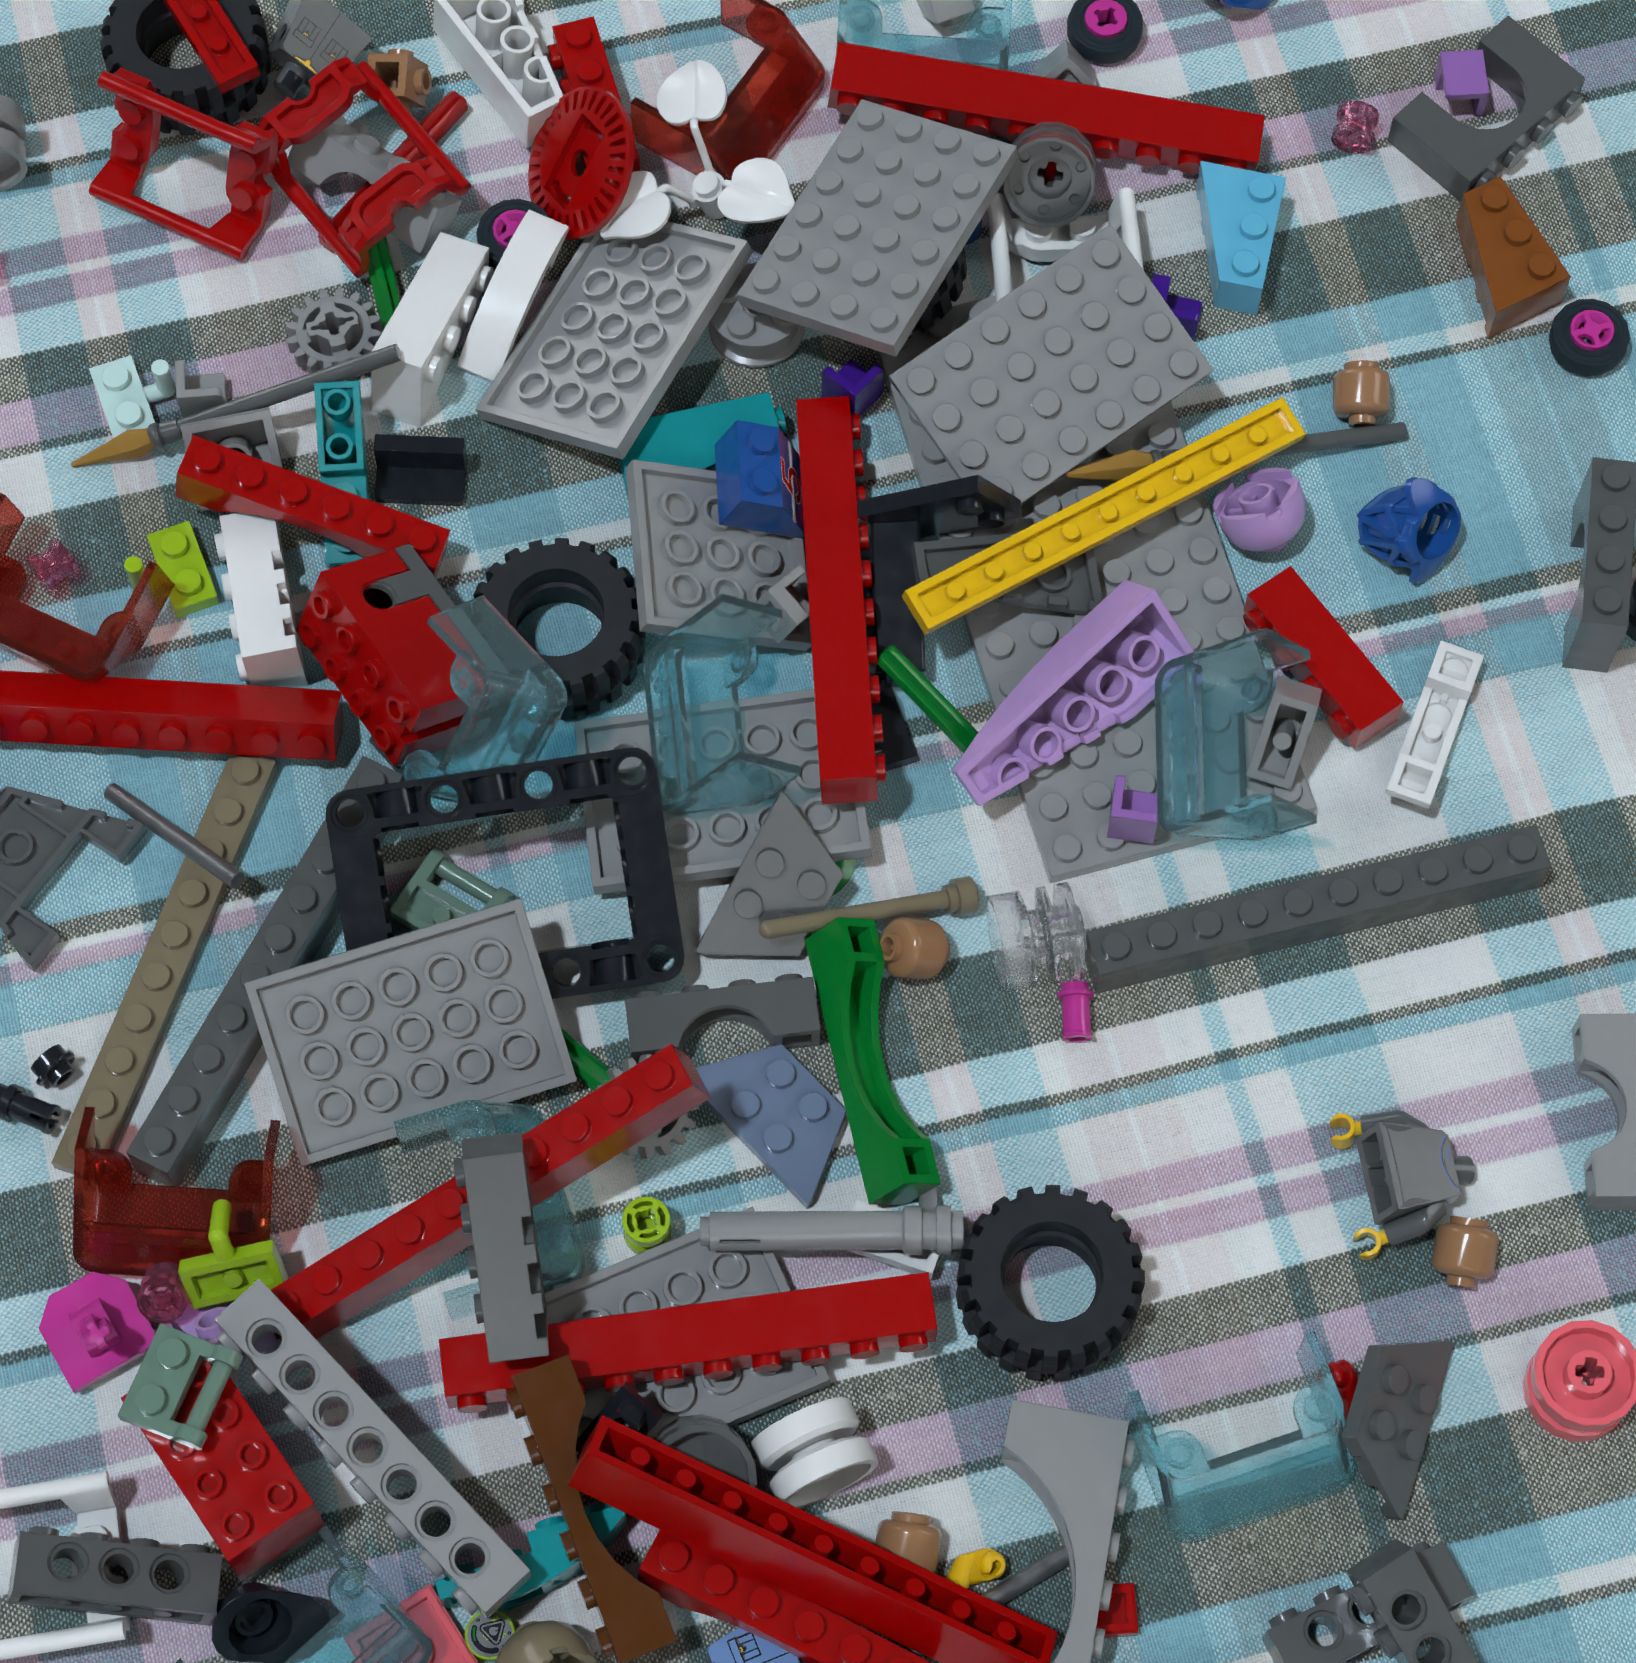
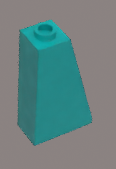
M770 392L650 417L625 458H618L627 497L626 467L632 460L716 471L714 445L736 420L778 427L782 433H787L782 407L774 408Z

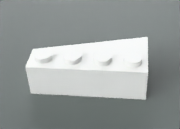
M434 0L433 30L525 148L531 147L536 134L544 125L546 119L551 116L552 111L559 104V99L563 94L547 57L543 56L535 28L533 25H530L525 14L523 0Z
M439 233L371 351L397 344L402 355V361L371 371V408L373 412L421 427L465 328L473 318L479 297L482 292H486L493 276L494 269L489 267V247L446 233Z
M244 513L219 516L222 533L214 534L219 561L226 560L228 573L221 574L226 600H233L234 613L228 614L233 640H239L241 654L235 655L240 680H249L250 685L289 688L308 686L299 634L296 631L297 623L277 520Z

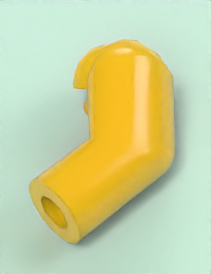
M991 1548L967 1552L954 1559L946 1579L969 1589L970 1585L990 1581L1002 1576L1006 1569V1561L1001 1553Z

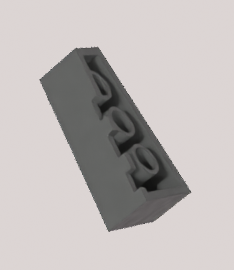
M522 1132L462 1139V1158H454V1171L457 1189L466 1188L468 1203L460 1204L464 1234L472 1233L474 1248L467 1249L470 1278H478L480 1293L474 1294V1306L477 1324L484 1323L489 1363L548 1356L547 1306Z

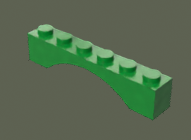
M837 917L804 941L868 1203L877 1205H906L920 1195L940 1185L941 1182L930 1139L913 1124L903 1111L892 1090L884 1066L879 1039L878 1009L885 960L875 920Z

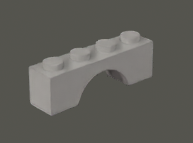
M342 116L307 143L292 145L288 156V162L291 167L318 185L342 178L348 172L363 177L373 185L394 167L402 163H411L407 159L394 156L382 148L380 142L374 137L361 134L346 124L347 121ZM444 189L417 211L411 207H403L395 213L394 224L396 228L390 233L420 254L429 251L440 232L449 233L462 200Z
M1636 1013L1580 1014L1572 1028L1575 1073L1593 1081L1608 1094L1614 1104L1618 1120L1615 1138L1609 1143L1592 1150L1584 1163L1588 1211L1636 1210Z

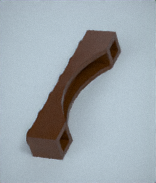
M569 1354L512 1376L513 1389L505 1391L515 1419L525 1417L531 1436L523 1438L533 1467L540 1464L544 1467L549 1483L542 1485L541 1489L550 1513L560 1512L567 1531L559 1533V1537L569 1562L579 1560L585 1579L577 1581L578 1588L587 1610L597 1608L603 1627L595 1629L605 1658L614 1655L617 1663H624L676 1642L677 1639L660 1594L636 1580L613 1559L597 1538L585 1514L579 1491L568 1486L576 1466L575 1451L578 1427L586 1404V1399Z

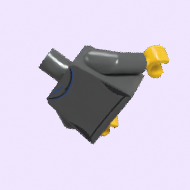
M1394 1110L1362 1115L1360 1121H1354L1351 1116L1339 1113L1334 1115L1329 1122L1331 1129L1343 1127L1349 1130L1345 1135H1335L1330 1138L1333 1147L1347 1149L1356 1140L1374 1224H1383L1384 1228L1377 1232L1372 1228L1366 1227L1361 1228L1355 1233L1353 1242L1363 1237H1370L1376 1243V1246L1371 1251L1359 1254V1258L1367 1261L1377 1257L1381 1246L1390 1243L1392 1246L1426 1234L1447 1214V1204L1460 1197V1185L1470 1184L1474 1179L1475 1167L1473 1160L1469 1156H1453L1449 1136L1443 1130L1428 1128L1427 1124L1404 1111Z

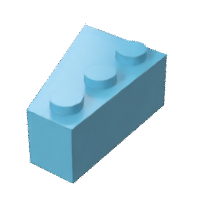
M1200 161L1196 194L1201 210V226L1206 242L1207 265L1214 307L1257 315L1286 177Z

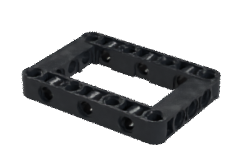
M629 747L348 789L336 793L329 800L326 807V822L346 951L394 937L379 833L612 798L633 937L538 951L552 999L661 983L675 978L684 965V950L657 770L653 758L640 748ZM629 757L640 759L646 769L643 780L635 785L624 783L618 773L621 762ZM535 771L547 773L553 783L550 794L542 799H535L529 796L525 790L527 776ZM441 785L452 787L458 795L456 808L448 813L437 811L431 802L433 791ZM348 799L359 802L364 810L362 821L355 827L343 825L337 815L340 804ZM658 944L670 947L674 954L672 964L664 970H655L647 963L649 950ZM562 959L576 961L581 969L578 980L569 985L559 983L553 975V968L558 961Z

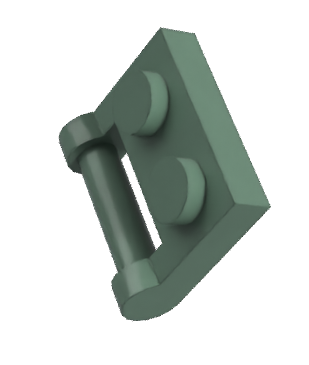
M434 848L393 903L390 911L391 918L412 930L478 911L432 884L433 879L438 876L485 903L484 909L513 900L514 893L504 887L494 888L448 861L447 854Z
M160 1323L117 1416L124 1422L190 1448L202 1450L208 1436L204 1432L231 1372L238 1371L244 1356L229 1347L210 1343ZM202 1360L212 1363L213 1365L186 1424L175 1422Z

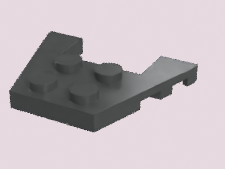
M6 786L0 794V929L26 965L35 972L60 941V936L58 932L26 912L25 909L82 839H85L122 863L147 830L145 825L137 820L128 818L125 821L110 817L106 812L92 808L89 810L65 805L62 800Z

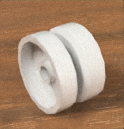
M832 1398L807 1406L773 1423L753 1439L751 1447L761 1469L778 1471L770 1481V1489L774 1497L794 1507L802 1508L841 1492L863 1479L878 1466V1459L868 1438L852 1436L859 1426V1419L849 1398Z

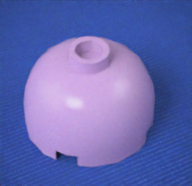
M1270 467L1245 474L1248 482L1236 488L1231 481L1215 496L1212 505L1219 525L1227 539L1243 550L1276 552L1285 547L1287 542L1296 535L1303 525L1306 502L1297 476L1294 479L1291 471L1286 468Z

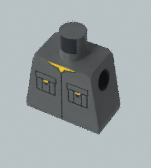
M289 0L268 48V55L283 67L273 85L283 95L295 98L304 84L311 89L309 80L332 61L348 57L352 62L370 43L372 37L327 0Z

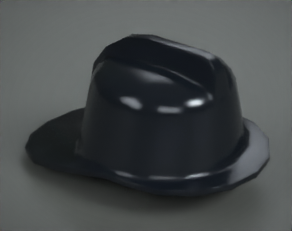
M250 1582L236 1587L225 1598L218 1599V1615L212 1625L211 1640L216 1651L227 1660L257 1663H298L312 1657L323 1647L329 1635L330 1619L324 1606L313 1597L300 1593L275 1591L268 1584Z

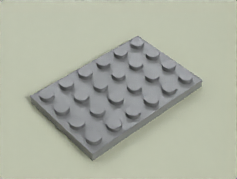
M862 99L739 290L737 297L740 306L897 357L1019 158L1017 146Z
M669 221L656 233L640 239H610L604 241L600 231L585 238L475 410L481 419L624 459L753 253L748 241Z
M1110 223L889 375V380L958 479L980 475L1020 499L1022 505L1064 476L1068 471L1083 463L1206 378L1214 370Z
M814 689L574 722L578 755L630 747L640 748L653 758L657 770L674 884L735 876L780 790L787 793L794 806L813 829L835 862L872 857L865 803L853 802L822 805ZM629 757L621 762L618 773L624 783L635 785L643 780L646 769L640 759ZM612 798L583 802L594 895L626 891Z
M521 898L244 983L301 1166L577 1081Z
M752 1206V1207H750V1208H748V1209H745V1210H743V1211H755V1210H754V1208H753V1206ZM697 1229L545 1293L548 1324L786 1292L790 1291V1288L773 1250L710 1251V1246H700V1229ZM799 1360L782 1363V1368L771 1372L758 1373L754 1372L752 1367L734 1369L731 1376L721 1379H705L703 1374L684 1376L683 1382L670 1386H657L654 1381L635 1383V1389L644 1400L665 1412L659 1422L646 1435L653 1439L663 1426L683 1416L703 1414L721 1419L730 1427L826 1387L830 1385V1378L824 1364L805 1366ZM605 1387L586 1390V1395H584L586 1404L579 1423L577 1438L616 1393L606 1392ZM575 1451V1462H576V1463H577V1461H578L577 1455L579 1454L577 1451Z

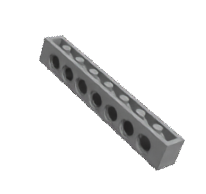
M260 1279L214 1319L218 1328L222 1331L216 1337L217 1341L221 1345L229 1347L246 1357L255 1367L249 1375L268 1396L276 1390L288 1403L282 1409L285 1415L301 1432L309 1426L322 1441L316 1445V1448L334 1468H337L343 1462L355 1475V1478L349 1482L354 1490L369 1505L375 1499L379 1501L389 1512L383 1519L384 1522L403 1542L409 1536L415 1540L423 1549L417 1556L419 1560L437 1579L443 1573L457 1586L451 1594L471 1616L479 1610L488 1619L532 1577L531 1570ZM275 1332L282 1336L279 1348L273 1353L262 1354L255 1349L257 1339L264 1333ZM299 1368H309L315 1372L314 1382L304 1390H295L288 1384L290 1375ZM337 1403L345 1405L349 1409V1414L344 1423L332 1427L322 1422V1414L328 1406ZM376 1440L381 1443L383 1449L380 1457L371 1463H363L357 1460L355 1452L361 1442ZM409 1476L417 1482L413 1495L404 1500H398L390 1496L389 1486L391 1482L397 1477ZM435 1512L444 1513L451 1519L448 1531L438 1537L429 1536L422 1529L426 1517ZM467 1549L479 1550L485 1556L483 1567L473 1574L463 1573L456 1566L459 1555Z

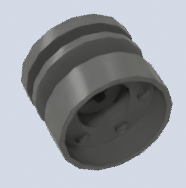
M1062 122L1038 123L1025 129L1012 143V145L1017 146L1019 158L1004 181V194L1010 208L1023 221L1040 228L1061 227L1075 221L1090 204L1095 192L1096 155L1090 141L1077 128ZM1048 162L1057 163V171L1054 173V177L1045 176L1046 171L1044 168L1047 167Z

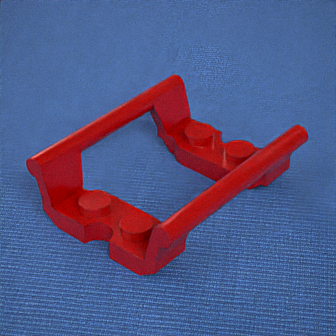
M348 57L332 61L309 80L311 91L305 99L294 101L287 97L268 112L257 127L274 133L279 141L276 167L269 173L270 176L356 278H359L369 269L368 250L396 228L394 216L399 209L411 207L417 211L444 189L462 196L469 191L471 183L368 62L363 61L357 65L351 62ZM362 90L363 93L381 104L426 158L416 160L413 163H402L394 167L354 200L351 213L346 216L341 227L337 229L291 174L285 150L291 145L305 144L346 113L352 105L353 96Z
M120 68L113 74L103 71L98 78L97 86L116 94L114 109L118 111L119 116L125 123L121 122L113 129L110 160L90 184L89 194L243 261L253 241L264 230L270 214L273 188L265 182L263 174L268 175L276 167L279 143L276 135L246 121L239 125L231 126L156 93V88L151 85V80L124 68ZM161 115L231 144L226 178V195L232 204L231 212L210 228L134 195L139 180L143 178V173L150 157L157 152Z

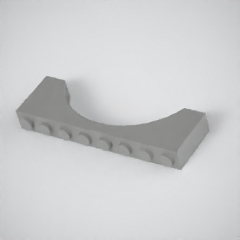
M1012 1399L1001 1462L1025 1481L1045 1505L1055 1522L1065 1546L1071 1575L1072 1604L1069 1627L1063 1645L1053 1663H1090L1091 1658L1100 1660L1105 1629L1096 1628L1099 1610L1108 1611L1113 1581L1104 1579L1106 1562L1116 1563L1121 1533L1111 1531L1114 1514L1120 1516L1124 1514L1128 1486L1119 1485L1121 1469H1131L1135 1448V1440L1127 1438L1129 1421Z

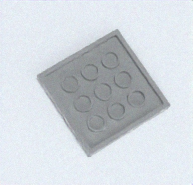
M632 460L626 467L640 632L807 651L811 647L810 619L778 644L749 611L768 589L801 564L806 570L803 537L795 538L719 525L716 471ZM805 572L792 586L809 604L807 574Z

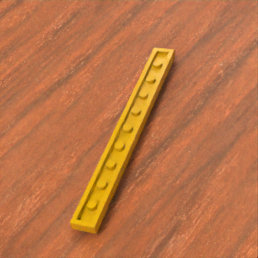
M1281 397L905 590L902 598L923 633L927 635L1300 442L1306 433L1285 399Z

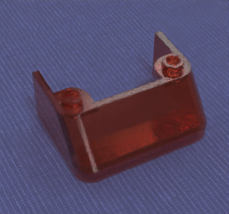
M720 0L721 24L764 48L727 97V103L721 116L713 121H698L699 130L712 166L724 180H731L734 169L746 160L754 158L772 159L819 96L825 85V69L822 62L787 15L781 9L764 0ZM635 97L630 103L634 142L696 176L704 172L705 168L690 129V122L681 126L671 125L662 118L657 108Z
M0 493V645L82 683L99 681L142 648L174 587V583L158 564L149 560L124 610L109 615L101 624L96 636L20 602L28 585L27 572L18 561L6 556V553L25 516L6 495Z
M85 1107L74 1149L73 1257L76 1263L86 1271L102 1274L181 1279L178 1273L180 1260L214 1253L208 1240L213 1203L220 1199L227 1200L232 1205L228 1236L233 1248L272 1240L278 1184L281 1121L271 1120L264 1160L251 1159L238 1163L230 1173L228 1190L132 1183V1165L124 1154L116 1150L94 1148L95 1107Z

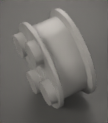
M748 263L744 265L709 321V334L717 351L727 360L744 367H769L784 361L797 350L803 339L805 327L740 306L737 294L757 264Z

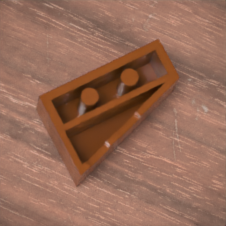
M1501 176L1464 193L1455 222L1467 266L1472 271L1476 286L1475 295L1477 303L1481 304L1486 322L1484 328L1487 339L1562 303L1571 276Z

